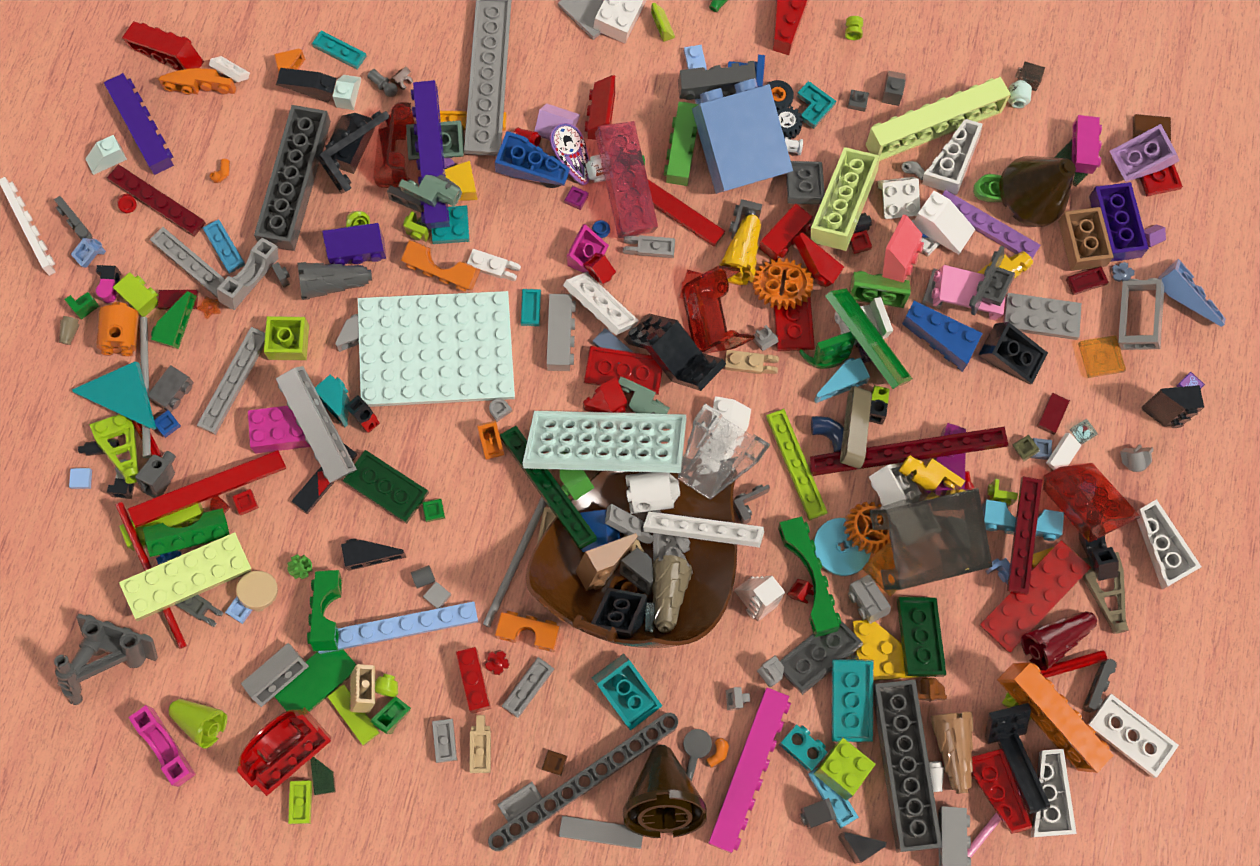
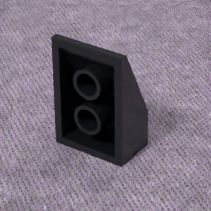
M1010 322L994 324L979 356L1000 370L1028 384H1033L1048 352Z
M607 588L591 623L608 630L614 627L617 635L631 637L642 626L646 617L647 595Z

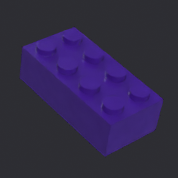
M1131 182L1096 186L1089 195L1092 208L1101 207L1113 253V259L1110 262L1142 258L1149 247Z

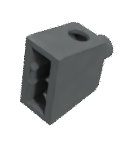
M166 451L162 458L152 455L135 478L143 493L153 498L164 494L175 475L172 463L176 456L173 453Z

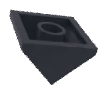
M847 832L840 833L838 836L854 864L862 863L886 847L887 843Z

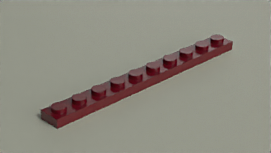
M1005 426L867 447L865 460L860 469L903 463L910 455L918 460L1008 447ZM841 452L810 456L812 476L857 470V468L840 463Z

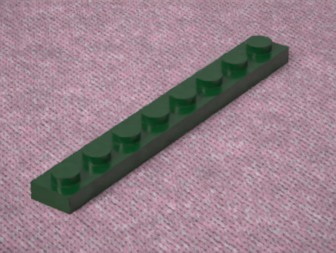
M514 426L501 433L500 439L579 550L597 541V536L548 469L523 468L527 440L518 427Z

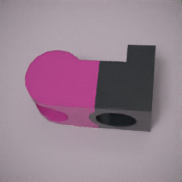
M97 265L96 272L100 276V284L96 288V294L104 303H112L117 298V292L113 286L120 281L121 272L116 266Z

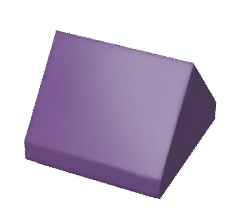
M1156 224L1144 230L1149 248L1166 240L1165 227Z

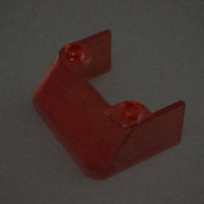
M718 265L683 286L682 296L691 339L704 354L735 349L755 339V335L739 334L735 330L727 331L720 298L725 296L729 290L728 278L741 272L740 268Z

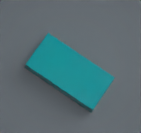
M522 289L521 326H540L541 289Z

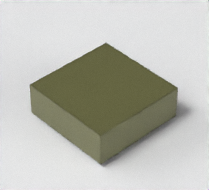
M1030 435L1013 444V447L1023 461L1040 452V449Z

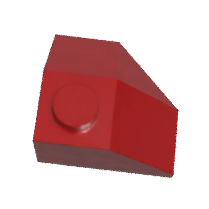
M616 377L599 386L595 390L596 393H594L593 398L587 397L583 401L585 411L624 413L628 403Z

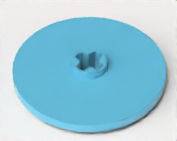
M835 518L827 521L818 529L814 537L816 547L814 553L816 558H820L822 567L825 570L838 576H849L859 572L868 563L871 552L866 554L865 549L858 552L859 546L852 547L854 542L852 540L847 541L850 535L844 533L847 529L843 526L847 521L845 518ZM844 543V547L847 549L841 551V547L838 545Z

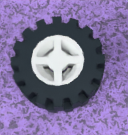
M784 105V108L782 106L778 107L777 113L784 139L785 137H788V139L792 137L794 139L800 133L803 118H801V113H798V109L793 110V107L790 106L788 108V105Z

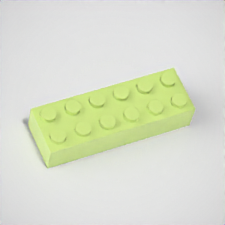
M844 147L811 226L812 241L816 244L847 251L877 175L880 155Z
M234 532L119 582L135 620L140 621L251 572V567Z

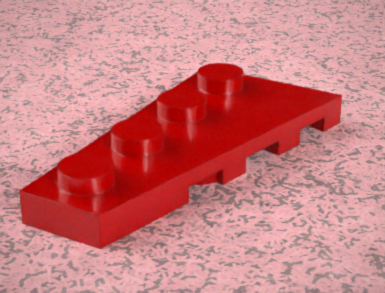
M999 749L973 756V772H971V775L1010 833L1013 834L1031 829L1030 819L1003 750Z

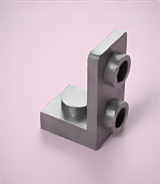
M741 199L740 205L735 206L733 216H736L735 222L731 221L729 232H732L731 239H733L737 232L741 214L746 217L753 214L759 218L763 204Z
M763 485L756 486L752 489L753 492L749 494L741 493L735 497L733 508L742 524L749 523L752 515L749 506L744 504L768 493L770 490L769 485L764 487Z

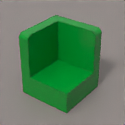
M89 292L77 300L71 295L64 299L81 320L99 307V304Z

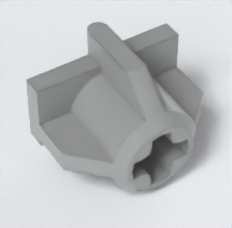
M1138 445L1136 448H1124L1120 452L1122 463L1132 472L1144 471L1152 463L1151 453L1153 452V447L1142 448L1141 445Z
M774 655L763 663L757 672L768 687H772L783 679L784 666Z

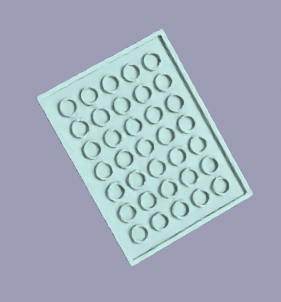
M508 291L358 298L361 398L369 407L489 401L497 398L503 400L515 399Z

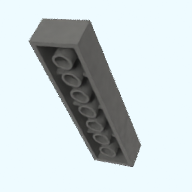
M291 105L254 233L257 242L264 238L278 246V248L295 251L319 166L316 156L323 152L331 123L327 111Z
M916 680L874 684L873 702L896 853L942 848Z

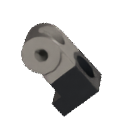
M115 467L117 473L114 485H108L107 493L115 498L132 499L135 483H126L123 475Z

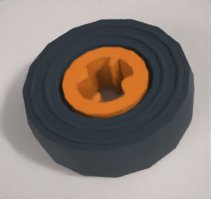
M782 80L769 82L776 109L778 110L780 106L784 108V105H788L789 108L794 97L792 87Z

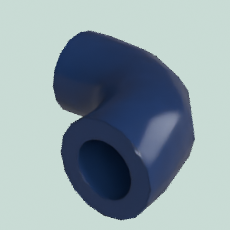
M811 416L812 435H823L829 438L833 445V451L841 452L844 431L841 423L830 417Z

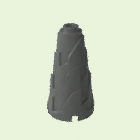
M298 263L302 300L326 296L329 293L345 291V289L363 287L369 284V281H372L371 269L367 270V267L363 265L342 266V264Z

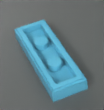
M817 769L808 773L822 799H830L837 817L835 820L840 829L859 818L848 800L843 799L814 775Z

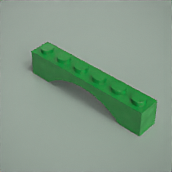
M802 516L779 522L778 530L784 547L792 551L802 561L812 580L814 602L809 622L815 638L837 632L840 627L839 624H841V618L838 612L835 613L833 595L828 593V580L826 576H822L820 570L822 569L821 560L819 557L816 558L814 553L816 547L813 539L810 540L808 533H810L808 523L803 521Z

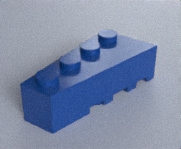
M913 301L902 323L920 339H924L929 343L931 348L943 354L946 360L958 366L957 368L961 372L968 365L983 334L916 301Z

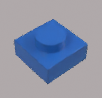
M169 410L154 420L156 427L165 438L181 427Z

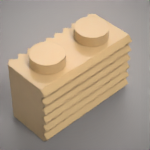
M357 664L350 675V711L370 713L375 704V666Z

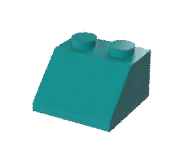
M330 374L315 387V390L323 405L346 427L348 425L349 411L345 405L350 402L347 395L348 390L340 378L337 377L335 379Z

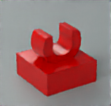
M797 579L787 595L791 599L808 604L805 597L807 594L814 595L813 590H811L813 585L809 581Z

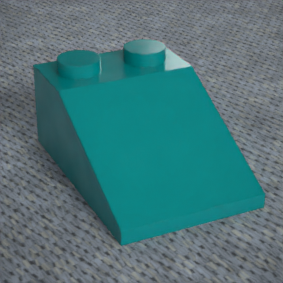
M624 653L592 677L630 731L662 707V704Z

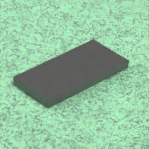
M842 621L837 632L816 638L813 633L780 660L784 666L783 675L802 695L832 671V659H846L863 645V642Z

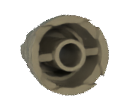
M665 555L661 561H658V557L652 564L654 624L662 633H668L676 626L680 605L683 603L685 590L688 588L692 574L691 564L688 567L687 560L673 555Z

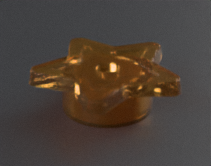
M205 296L201 305L197 307L198 310L204 312L206 319H209L212 314H221L218 308L220 304L218 299H212L208 296Z

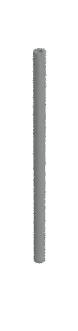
M140 317V363L148 394L147 317ZM142 425L143 458H150V428Z
M542 496L483 622V625L490 627L547 504Z

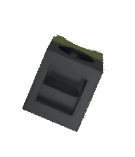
M874 385L869 422L883 425L887 416L889 388Z

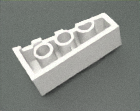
M968 119L962 122L939 156L934 159L932 165L925 171L922 185L942 191L947 190L955 195L958 194L980 138L982 123Z
M1157 499L1135 512L1161 589L1170 586L1202 567Z
M1064 749L1043 750L1039 752L1037 776L1050 803V809L1033 813L1031 838L1077 834Z

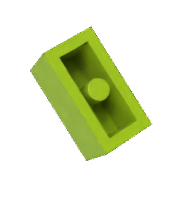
M129 272L113 288L133 309L137 310L142 317H145L158 306V299L156 298L158 294L151 287L147 289L144 286L146 283L140 276L137 275L135 277Z

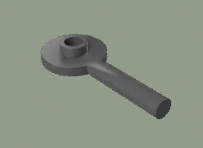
M701 729L691 730L683 741L684 749L690 756L686 774L691 782L698 758L706 756L712 748L711 737L706 731Z

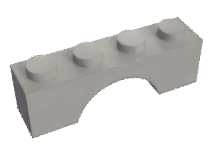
M261 238L251 249L243 269L234 277L228 276L217 288L218 301L235 310L272 267L271 265L279 259L278 246Z

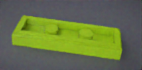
M342 685L330 694L328 698L364 746L379 735L380 732L370 722L371 720L366 713L350 711L351 692L345 685Z

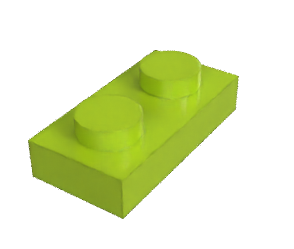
M290 781L288 824H311L312 781Z

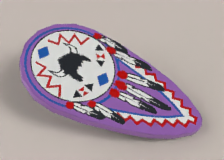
M561 123L554 127L550 133L551 148L557 159L570 168L569 175L579 184L586 185L589 182L586 169L589 157L583 135L574 125Z

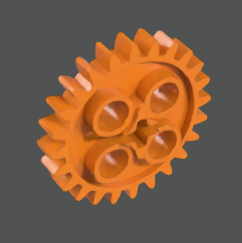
M778 258V262L771 259V264L764 262V267L759 266V270L755 271L753 280L754 294L759 295L758 300L764 299V305L771 303L770 308L777 305L778 310H780L781 306H784L786 310L788 306L795 309L796 304L802 306V301L807 302L808 297H811L813 278H811V273H807V267L801 268L802 263L795 265V260L789 263L788 258L784 262L780 258ZM783 272H786L783 295H779Z

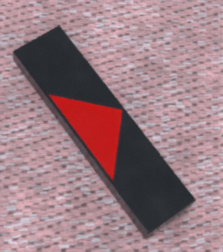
M344 444L353 461L357 453ZM320 467L295 496L292 503L308 514L334 482L329 483L323 474L322 467Z

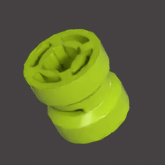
M850 16L846 19L847 29L845 30V37L848 40L855 41L862 38L863 30L861 28L864 21L862 17Z

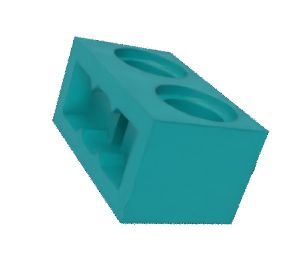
M796 724L779 745L808 772H811L828 752L825 750L826 746L820 740H814L809 736L811 733L803 725L799 727ZM796 734L801 737V745H795L792 742L793 735ZM812 748L816 750V759H810L808 757V749Z

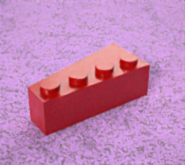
M776 0L773 51L790 55L809 0Z
M133 21L122 37L132 50L149 58L152 56L164 65L167 62L177 71L200 68L204 63V60L192 46L191 40L185 36L179 37L172 32L162 31L158 27L153 28L145 23Z

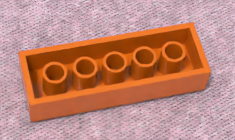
M1031 662L1013 663L997 681L1019 705L1029 703L1031 708L1030 718L1058 749H1064L1065 757L1078 771L1098 773L1114 756L1109 751L1110 747L1095 735L1096 732L1091 726L1084 723L1081 719V714L1067 704L1068 700L1054 689V684L1042 676L1041 670L1037 665Z

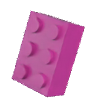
M288 406L248 410L250 448L255 454L311 447L306 442L305 434L302 428L298 426L296 417Z

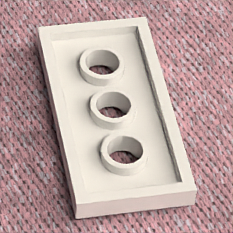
M587 272L567 279L563 284L571 295L575 296L585 308H588L615 335L635 327L639 322L634 315Z
M1112 694L1107 696L1087 724L1095 730L1098 736L1153 778L1158 777L1179 746ZM1113 717L1119 719V728H1114L1111 725V719ZM1129 730L1136 732V741H1131L1128 738ZM1147 743L1152 744L1154 747L1152 755L1145 751Z

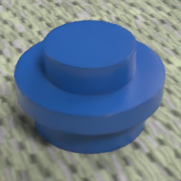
M599 220L593 224L592 231L600 238H605L610 233V226L607 222Z

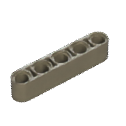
M852 386L847 397L840 463L860 469L866 455L872 392Z

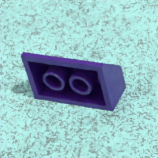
M379 223L322 231L330 264H342L343 266L351 263L362 264L365 261L378 262L386 259L384 237Z

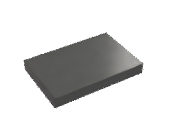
M791 161L793 171L786 173L787 202L790 204H821L825 195L822 162Z

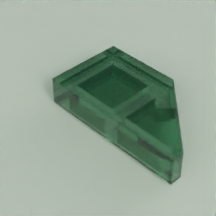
M312 757L310 760L314 795L335 793L334 771L315 757Z

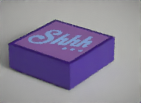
M1190 372L1176 386L1200 385L1201 389L1205 384Z

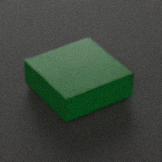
M442 499L422 502L426 522L445 519Z

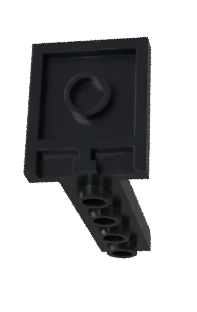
M379 110L371 116L373 120L368 123L364 120L356 125V131L353 133L350 130L340 136L342 140L337 143L333 140L325 146L327 150L316 156L341 194L351 189V181L346 174L342 175L339 170L341 168L340 164L335 158L332 159L330 156L389 118L387 111L381 113Z
M1029 703L990 712L985 739L988 744L998 742L1000 749L1003 750L1029 814L1050 809V803L1019 737L1027 733L1031 714Z

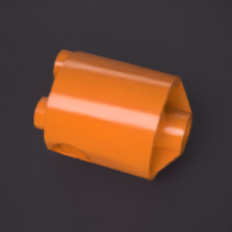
M113 302L112 305L100 308L96 347L101 350V354L110 356L115 353L127 357L133 356L137 343L139 317L137 310L128 307L127 304L122 302Z

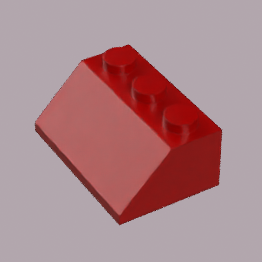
M615 75L594 82V88L590 89L589 100H592V102L587 107L589 121H585V132H588V139L609 141L616 94Z

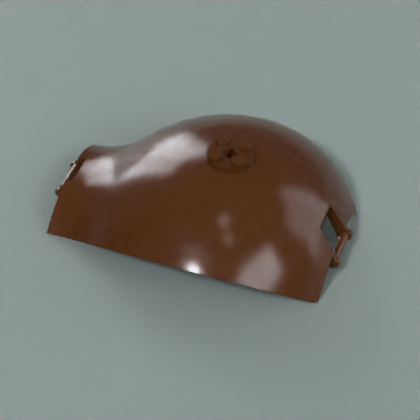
M683 456L682 464L695 468L693 476L682 473H670L679 481L680 496L674 502V508L660 510L661 513L735 523L733 491L738 475L737 470L723 473H703L701 468L704 461H696ZM600 471L590 480L595 488L576 501L572 498L571 502L579 513L607 510V506L613 504L631 514L627 498L626 475L645 472ZM648 512L631 515L645 522ZM557 517L547 528L533 551L527 567L526 585L531 595L552 614L573 628L614 644L638 648H669L686 645L706 636L722 618L735 582L737 544L689 538L690 550L683 554L689 565L691 564L693 574H691V580L688 583V588L685 590L683 603L680 605L676 626L668 633L660 632L654 624L653 588L649 596L620 574V565L608 578L603 587L597 590L593 588L586 591L575 572L585 552H582V549L579 550ZM620 532V539H621V538H623V536H624V534H623L622 532ZM639 541L644 553L649 555L653 564V542L647 544ZM607 588L647 595L646 617L642 626L631 637L617 635L614 627L608 630L591 623Z

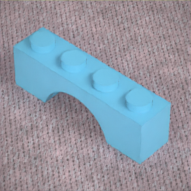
M986 500L981 508L980 527H985V530L988 531L1003 530L1006 534L1014 535L1016 518L1010 513L1006 503ZM1044 509L1038 516L1036 536L1044 537L1043 539L1047 541H1055L1062 536L1064 512Z

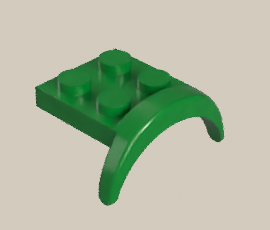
M850 331L818 342L814 358L807 355L802 349L799 350V353L805 361L816 368H833L844 363L849 358L855 337Z

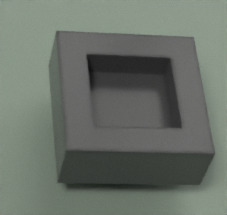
M278 262L271 265L283 288L290 285L287 279L290 277L285 267L281 268Z

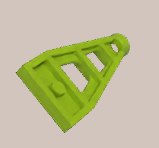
M118 414L89 424L97 445L123 475L125 482L128 484L136 483L135 477L139 470L135 429L131 419ZM125 434L126 444L113 448L108 443V439ZM129 451L131 459L121 463L116 455Z

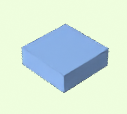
M75 468L70 470L69 488L91 489V468Z
M236 596L225 613L243 624L252 612V609L243 606Z

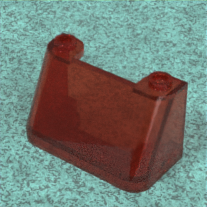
M404 102L395 104L388 113L389 118L379 125L373 177L375 184L381 188H389L390 185L396 188L399 187L402 179L407 182L410 180L405 170V157L403 154L396 152L397 140H406V125L416 124L411 103Z

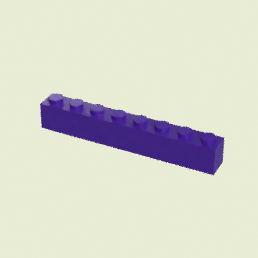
M435 80L413 82L414 89H411L412 101L415 100L412 113L417 123L414 124V133L418 135L415 148L420 159H417V168L421 170V177H418L419 185L425 175L437 177L442 174L446 177L438 87ZM420 200L421 206L424 205V212H421L422 223H425L428 229L450 227L448 204L438 201L435 207Z

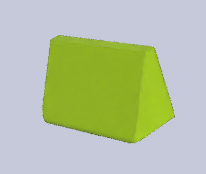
M655 2L652 3L651 14L662 40L665 42L674 39L675 35L664 9Z

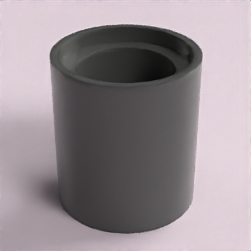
M430 565L411 572L417 589L435 582Z

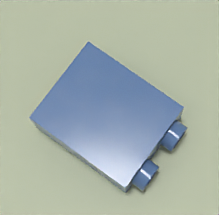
M755 78L734 85L737 94L723 97L721 88L700 94L702 103L692 108L716 194L793 171L770 84L758 87Z

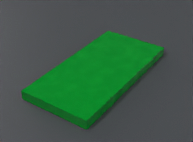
M847 288L830 291L825 295L892 389L902 386L913 379Z

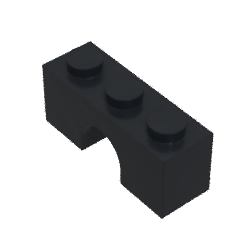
M1094 519L1079 522V540L1098 581L1118 577L1119 560L1113 548H1107L1105 531L1100 520Z

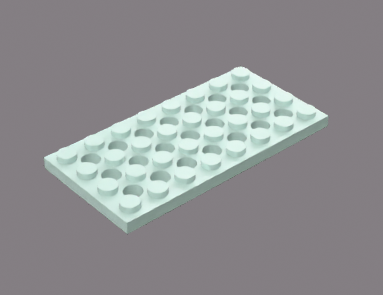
M534 411L523 459V468L681 473L687 421L686 414Z

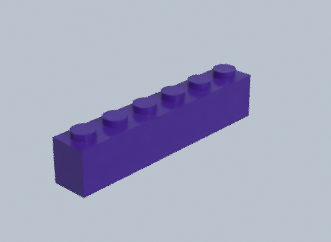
M124 73L103 82L153 174L156 175L174 166L171 161L174 157L169 148H164L163 145L166 142L161 134L157 135L156 130H158V127L154 120H149L148 117L151 115L147 107L141 106L140 103L143 100L138 92L134 93L133 89L136 87L131 78L127 79Z

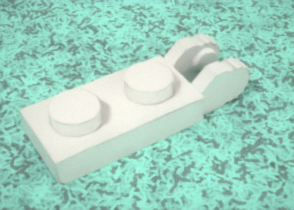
M475 249L472 250L467 264L481 269L480 272L511 281H515L517 275L505 271V269L519 271L521 265L516 262Z

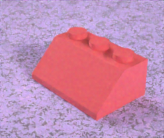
M903 214L886 247L882 274L884 278L903 283L906 277L911 275L913 264L916 265L918 260V253H921L924 247V242H921L923 234L907 215Z

